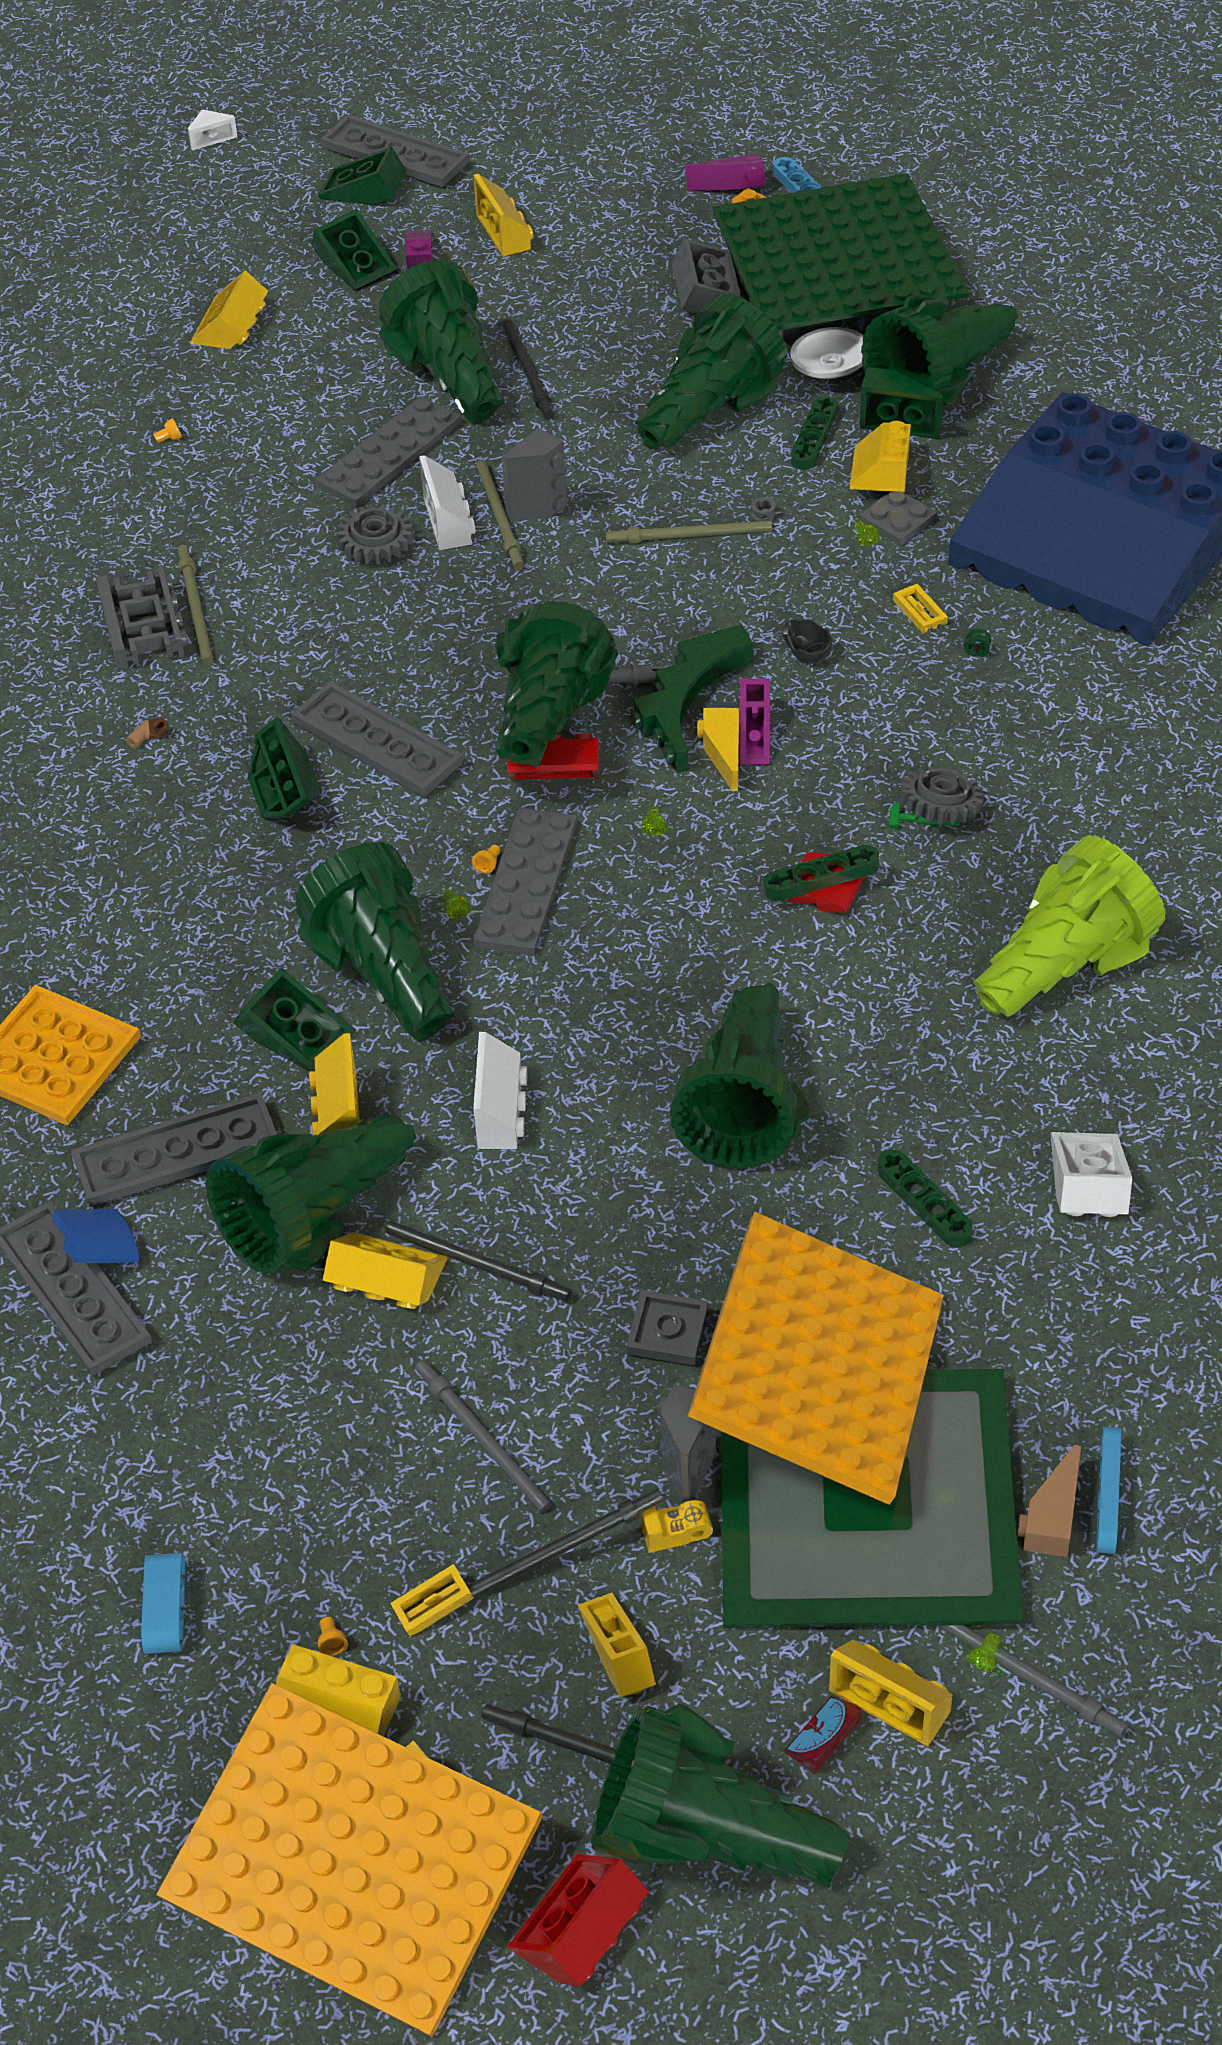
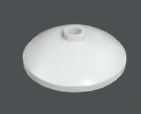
M829 327L811 331L801 336L793 344L790 351L791 362L798 371L812 378L835 379L850 375L863 366L861 353L863 335L855 330L842 327Z

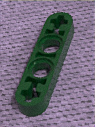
M824 395L814 400L791 452V464L796 469L807 470L815 465L837 416L838 402L834 397ZM814 423H822V424H824V425H823V426H814V425H812V424H814ZM809 439H813V440H816L817 442L807 443V442H805V441H806V440H809Z
M861 845L772 871L763 879L765 896L772 901H783L871 875L880 867L879 852L873 846ZM836 865L844 867V869L839 872H832L828 870L830 867ZM804 874H811L815 876L813 879L808 881L799 879V877Z
M887 1150L879 1156L877 1169L882 1180L947 1245L963 1247L970 1242L973 1227L969 1218L905 1154L897 1150ZM888 1163H890V1164L892 1165V1166L889 1167V1168H887V1164H888ZM898 1164V1170L893 1166ZM910 1183H916L922 1186L923 1189L918 1193H911L905 1189V1186ZM930 1205H940L943 1207L944 1212L934 1215L929 1213L926 1208ZM951 1226H952L955 1230H960V1229L962 1228V1229H963V1233L960 1234V1233L957 1232V1231L951 1233Z

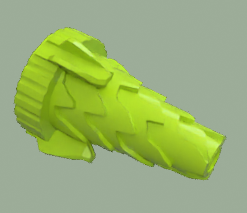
M1095 835L1083 837L1060 858L1058 864H1052L1046 870L1028 907L1029 913L1024 918V923L1011 936L1009 943L991 958L990 962L992 965L973 981L976 994L981 1000L980 1005L995 1015L1003 1013L1009 1017L1017 1013L1041 990L1044 993L1048 992L1063 977L1066 978L1074 975L1088 961L1094 962L1093 970L1101 976L1107 971L1121 968L1144 957L1149 952V939L1159 931V927L1166 918L1163 900L1148 875L1115 844Z

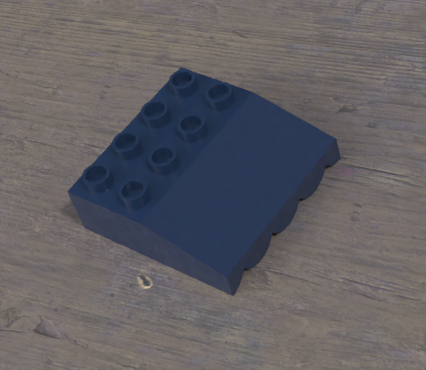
M1062 392L1008 451L951 537L948 565L961 569L974 564L987 581L1006 589L1016 588L1024 584L1027 591L1036 601L1054 609H1064L1073 604L1088 623L1106 630H1114L1124 625L1138 643L1149 647L1222 557V450L1217 451L1193 442L1182 432L1164 431L1143 423L1132 413L1114 412L1091 403L1089 398L1082 394Z

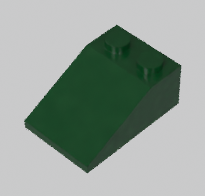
M389 147L331 169L318 196L324 200L370 205L379 202L387 203L395 197V193L402 184V179L407 171L393 147Z
M357 209L314 229L312 247L322 262L354 291L370 285L396 272L398 269Z
M868 367L861 386L860 429L875 430L882 423L901 421L904 424H911L910 436L939 440L943 395L895 370Z
M282 967L241 1009L234 1021V1024L253 1041L309 1072L315 1071L314 1058L340 1036L346 1033L351 1034L354 1030Z

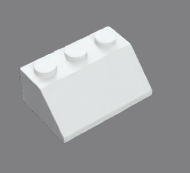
M425 455L419 456L423 497L439 550L472 545L471 534H475L473 517L468 518L470 516L468 501L462 500L464 499L462 482L457 483L453 471Z
M479 1032L473 1108L478 1149H517L518 1137H524V1117H519V1111L526 1110V1092L521 1091V1086H527V1066H521L520 1052L487 1032Z

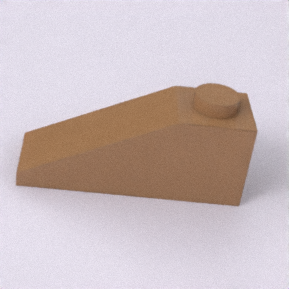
M1073 1445L1030 1500L1028 1515L1020 1514L1018 1536L1025 1537L1024 1551L1063 1557L1068 1556L1081 1446Z

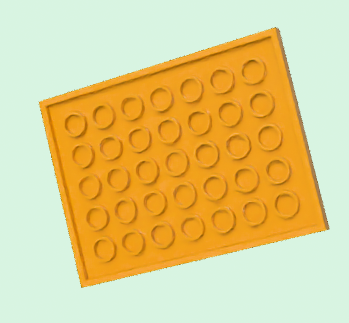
M754 1212L749 1221L687 1416L890 1505L896 1495L944 1295Z
M271 1683L156 1895L433 2037L543 1815L538 1810Z

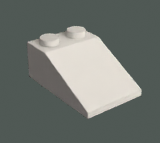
M1051 1132L1056 1198L1060 1212L1072 1216H1081L1084 1213L1100 1214L1106 1217L1128 1214L1132 1176L1118 1134Z

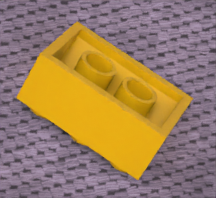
M475 174L474 188L477 217L501 255L504 257L530 250V240L533 239L532 228L529 224L526 225L522 212L517 211L512 197L509 198L504 189L480 174Z
M245 270L215 296L190 342L192 344L230 349L236 343L241 345L249 336L247 330L258 319L255 315L266 304L264 298L268 290Z
M901 421L882 423L855 445L850 489L905 492L911 424H904Z
M350 1033L340 1036L314 1058L315 1071L309 1072L311 1091H316L317 1096L311 1097L312 1115L318 1116V1122H312L313 1135L321 1136L337 1129H344L359 1121L357 1077Z
M352 1232L330 1241L323 1281L333 1283V1288L337 1290L351 1292L353 1289L364 1291V1296L370 1299L384 1300L387 1297L397 1300L396 1304L398 1306L415 1309L429 1300L447 1261V1256Z
M851 1640L835 1649L831 1654L830 1692L850 1703L856 1704L865 1712L920 1743L929 1746L951 1712L953 1694L949 1693L942 1684L936 1681H927L918 1676L906 1664L901 1662L895 1663L882 1656L879 1650L868 1644L862 1645L855 1640Z
M292 1644L276 1680L277 1686L383 1737L401 1698L397 1676Z

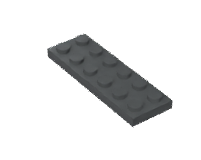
M349 114L342 118L320 139L321 147L356 159L393 147L407 171L405 175L444 187L469 163V153Z
M420 396L316 478V487L357 508L418 459L419 456L423 455L462 423L461 415Z
M331 681L291 713L293 723L423 797H426L463 764L462 754Z
M518 807L474 937V947L535 956L575 832L577 815Z
M260 1092L71 1150L89 1207L208 1171L209 1166L216 1160L244 1146L251 1145L256 1147L258 1140L277 1135V1132Z
M49 1201L0 1228V1251L92 1377L152 1343L149 1332L97 1263H75L64 1251L65 1235L52 1222L56 1208Z

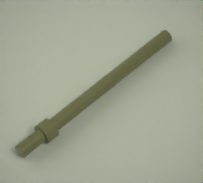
M480 460L476 466L505 542L503 548L506 556L511 559L515 570H522L525 566L521 556L522 548L519 541L513 535L487 462Z
M769 520L651 529L627 527V530L606 531L605 534L606 543L628 541L629 544L640 543V540L772 532V522Z
M180 545L178 547L180 558L178 567L180 574L184 577L203 665L213 664V655L195 579V562L190 556L189 547L187 545Z

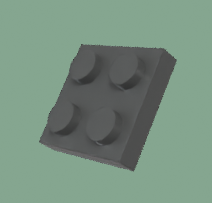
M890 491L859 514V523L899 546L904 545L937 519V512L903 492Z
M641 1290L626 1346L627 1354L695 1366L709 1310V1301Z

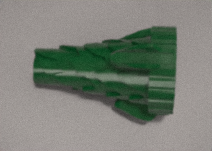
M448 260L423 262L401 273L384 291L379 303V319L383 324L379 331V336L384 341L385 348L407 366L414 365L416 357H418L433 377L441 384L445 393L450 392L466 419L473 425L482 423L483 420L491 417L498 407L505 405V402L492 379L494 372L487 361L490 358L482 343L481 323L475 315L478 308L476 289L465 270L458 266L457 263L453 261L448 262Z
M720 293L713 296L697 313L693 321L694 327L688 328L680 341L670 375L663 383L661 389L648 402L647 407L649 408L635 422L638 425V433L643 439L645 447L651 450H659L662 446L668 448L675 445L692 426L696 429L711 412L719 410L730 398H733L734 410L741 412L744 408L757 403L776 391V378L783 371V367L786 364L787 348L778 329L759 308L742 297L730 293Z
M908 296L903 307L879 315L867 326L866 333L862 339L863 345L861 346L863 368L865 373L868 367L895 370L942 394V405L946 406L964 390L966 384L973 380V372L965 369L972 366L971 361L990 353L992 348L1008 342V337H1010L1011 331L1015 327V320L1018 318L1015 307L1003 304L969 305L948 311L949 302L946 298Z
M563 601L539 603L534 605L533 608H528L523 613L521 612L517 620H507L504 632L497 634L495 649L500 666L507 668V671L510 672L504 704L506 717L496 743V751L501 759L506 757L511 762L524 763L536 768L542 760L549 741H555L556 736L561 733L564 725L570 720L575 707L579 708V706L587 705L588 702L597 699L598 695L602 694L614 670L618 651L615 649V640L600 618L595 617L589 610Z
M369 842L347 848L319 864L313 872L308 874L305 881L298 888L299 891L295 897L296 912L301 919L298 936L324 963L331 966L334 971L342 969L346 957L360 972L365 981L371 985L379 1001L382 1004L387 1003L389 1009L396 1016L404 1030L418 1042L424 1041L441 1030L446 1024V1020L455 1017V1014L438 986L440 983L439 976L429 961L432 955L422 939L420 907L416 897L409 894L413 889L412 883L414 881L412 874L397 849L390 844Z
M770 982L759 986H749L741 991H734L731 1003L723 1015L720 1029L707 1042L704 1057L695 1060L691 1066H687L677 1081L670 1109L672 1128L675 1130L677 1139L694 1156L704 1159L713 1165H721L724 1168L730 1169L733 1167L747 1169L751 1166H761L765 1162L769 1163L775 1159V1156L780 1155L785 1148L789 1147L792 1138H798L801 1135V1123L809 1119L808 1102L797 1083L788 1081L786 1079L787 1074L783 1073L785 1053L782 1052L783 1039H779L782 1017L778 1007L779 991Z
M387 1111L368 1122L366 1119H361L344 1129H337L321 1136L311 1134L273 1135L258 1140L256 1147L249 1145L233 1151L212 1163L206 1174L205 1188L207 1190V1201L218 1230L222 1233L224 1240L231 1247L235 1255L256 1272L259 1271L265 1275L276 1272L280 1274L291 1267L307 1271L329 1250L330 1241L339 1238L345 1232L344 1224L330 1220V1216L349 1206L355 1196L377 1185L375 1179L390 1172L405 1161L407 1156L405 1151L413 1146V1142L416 1139L414 1128L412 1125L405 1124L399 1117L390 1115Z
M679 1703L665 1711L648 1705L645 1707L640 1706L628 1721L610 1762L593 1820L591 1844L592 1849L631 1863L638 1858L639 1860L652 1863L697 1860L707 1864L708 1859L742 1871H745L747 1865L775 1876H788L791 1874L830 1888L832 1877L838 1871L844 1854L847 1851L850 1835L835 1822L813 1813L803 1806L792 1803L794 1799L792 1796L761 1785L756 1780L748 1777L746 1773L727 1766L720 1761L719 1757L732 1753L735 1742L725 1738L716 1727L689 1707Z

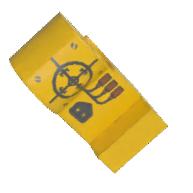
M691 1500L679 1506L656 1510V1507H653L641 1513V1528L649 1553L707 1539L713 1533L706 1505L699 1500Z

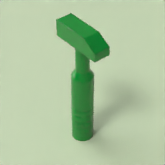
M895 802L890 808L889 829L898 830L899 821H913L917 824L960 826L959 820H956L954 825H951L949 822L939 824L935 821L927 822L926 818L922 816L915 817V814L900 813V802Z

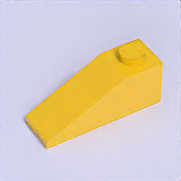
M704 708L703 720H698L697 738H703V749L730 789L738 791L739 708Z
M609 1593L578 1604L579 1611L606 1673L620 1698L640 1693L643 1689L656 1685L647 1647L614 1594Z

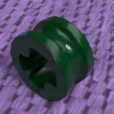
M983 629L968 631L964 642L965 652L971 656L984 657L987 655L991 644L990 634Z

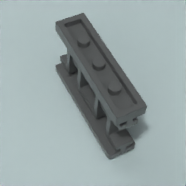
M163 565L157 566L158 574H153L152 570L146 571L148 581L121 586L119 577L113 578V583L108 582L107 575L96 577L117 671L129 669L128 661L139 664L138 654L165 648L168 658L173 657V652L177 651L179 658L185 657L183 647L188 646L185 629L179 630V628L183 627V621L180 611H174L179 609L175 592L170 593V591H174L171 575H165ZM157 586H161L165 602L160 603L156 590ZM112 595H117L121 611H115ZM155 611L157 614L156 618L131 623L129 621L130 616ZM170 622L174 635L172 640L169 639L165 623ZM126 631L130 646L127 649L124 648L121 632Z

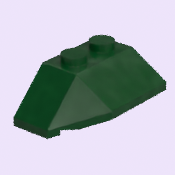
M278 717L255 734L254 744L256 745L251 755L248 780L260 814L265 820L288 818L321 794L306 751Z

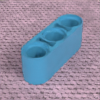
M183 1553L145 1555L141 1626L144 1654L179 1652L183 1650V1643H180V1640H183L184 1610L181 1611V1607H184L185 1578H182V1575H185V1558Z

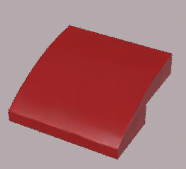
M806 852L801 863L830 854ZM836 865L830 867L828 870L832 872H839L843 870L844 867ZM804 874L800 876L799 879L808 881L813 879L815 876L811 874ZM865 877L787 899V901L791 903H815L821 912L847 913Z

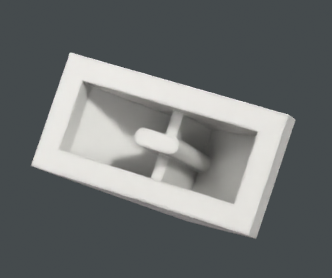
M201 110L188 127L191 149L195 150L237 138L235 117L229 114Z

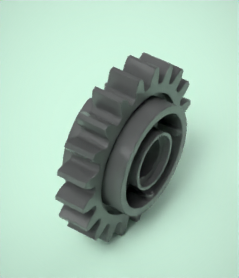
M373 504L370 505L369 509L359 507V513L350 511V518L343 517L342 524L337 525L338 532L336 534L340 551H345L347 558L354 555L355 562L364 558L366 565L372 559L379 565L383 558L388 562H391L392 555L400 558L401 551H408V545L413 544L414 533L410 517H405L404 511L396 513V507L386 510L385 504H382L380 508H375Z
M930 766L927 771L922 768H918L917 773L910 771L909 776L903 778L899 797H901V804L907 805V811L916 810L915 817L922 816L926 818L927 822L935 821L939 824L949 822L951 825H954L956 820L962 823H966L967 818L974 820L976 814L981 813L985 794L982 793L983 787L977 786V780H968V774L962 775L956 769L949 770L945 767L934 768Z

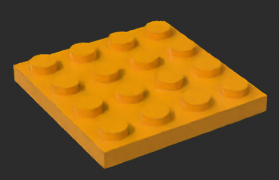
M34 985L0 1024V1096L68 1126L141 1038L140 1030L137 1027L57 993Z

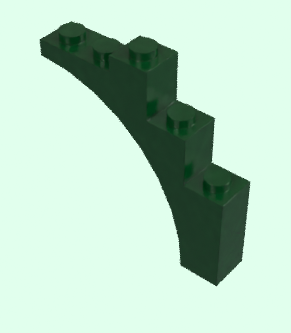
M742 624L678 642V655L674 657L675 665L656 670V683H653L654 693L633 699L634 711L630 715L634 728H640L644 737L653 735L655 743L663 746V754L667 764L672 763L677 773L688 770V748L683 739L681 729L689 706L699 693L715 679L733 669L753 662V642Z

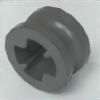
M767 497L756 498L751 503V517L755 521L773 520L776 516V503Z

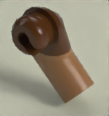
M163 718L143 721L126 737L127 744L136 749L145 740L162 738L168 733V722Z

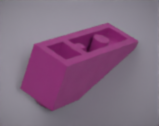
M757 153L685 165L688 190H729L765 186L764 161Z
M431 230L406 231L407 270L420 263L433 261Z
M740 679V765H770V679Z

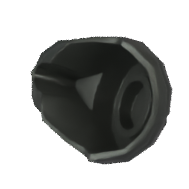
M791 619L782 626V637L785 643L789 644L791 652L798 660L814 663L824 658L830 652L833 641L830 631L822 628L811 619Z

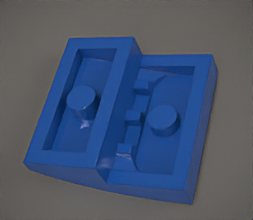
M117 1209L54 1210L52 1222L65 1235L63 1249L75 1263H126L139 1261L140 1256L134 1237Z

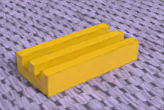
M918 584L893 593V601L923 634L928 632L929 628L934 630L938 628L939 624L942 626L947 624L948 616ZM912 594L918 598V602L911 596ZM924 606L935 618H931L927 614V612L924 610Z
M453 1564L390 1604L406 1632L411 1637L469 1602L474 1597ZM455 1580V1583H454V1584H452V1585H450L449 1587L445 1588V1589L442 1590L441 1592H439V1593H437V1594H436V1593L432 1594L433 1592L437 1591L438 1589H440L441 1587L445 1586V1585L448 1584L449 1582ZM424 1599V1602L407 1613L404 1612V1610Z

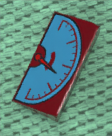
M830 1696L784 1752L813 1774H816L861 1721L862 1708L856 1704Z

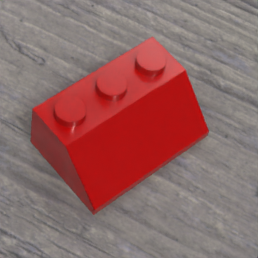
M576 734L575 739H563V735H557L554 742L549 741L542 760L536 768L524 763H514L507 759V773L510 780L600 778L598 738H593L592 734Z
M576 1854L507 1947L557 1982L580 1987L582 1983L586 1982L593 1975L595 1965L603 1954L614 1946L619 1932L627 1921L638 1913L641 1908V1902L649 1891L621 1859Z

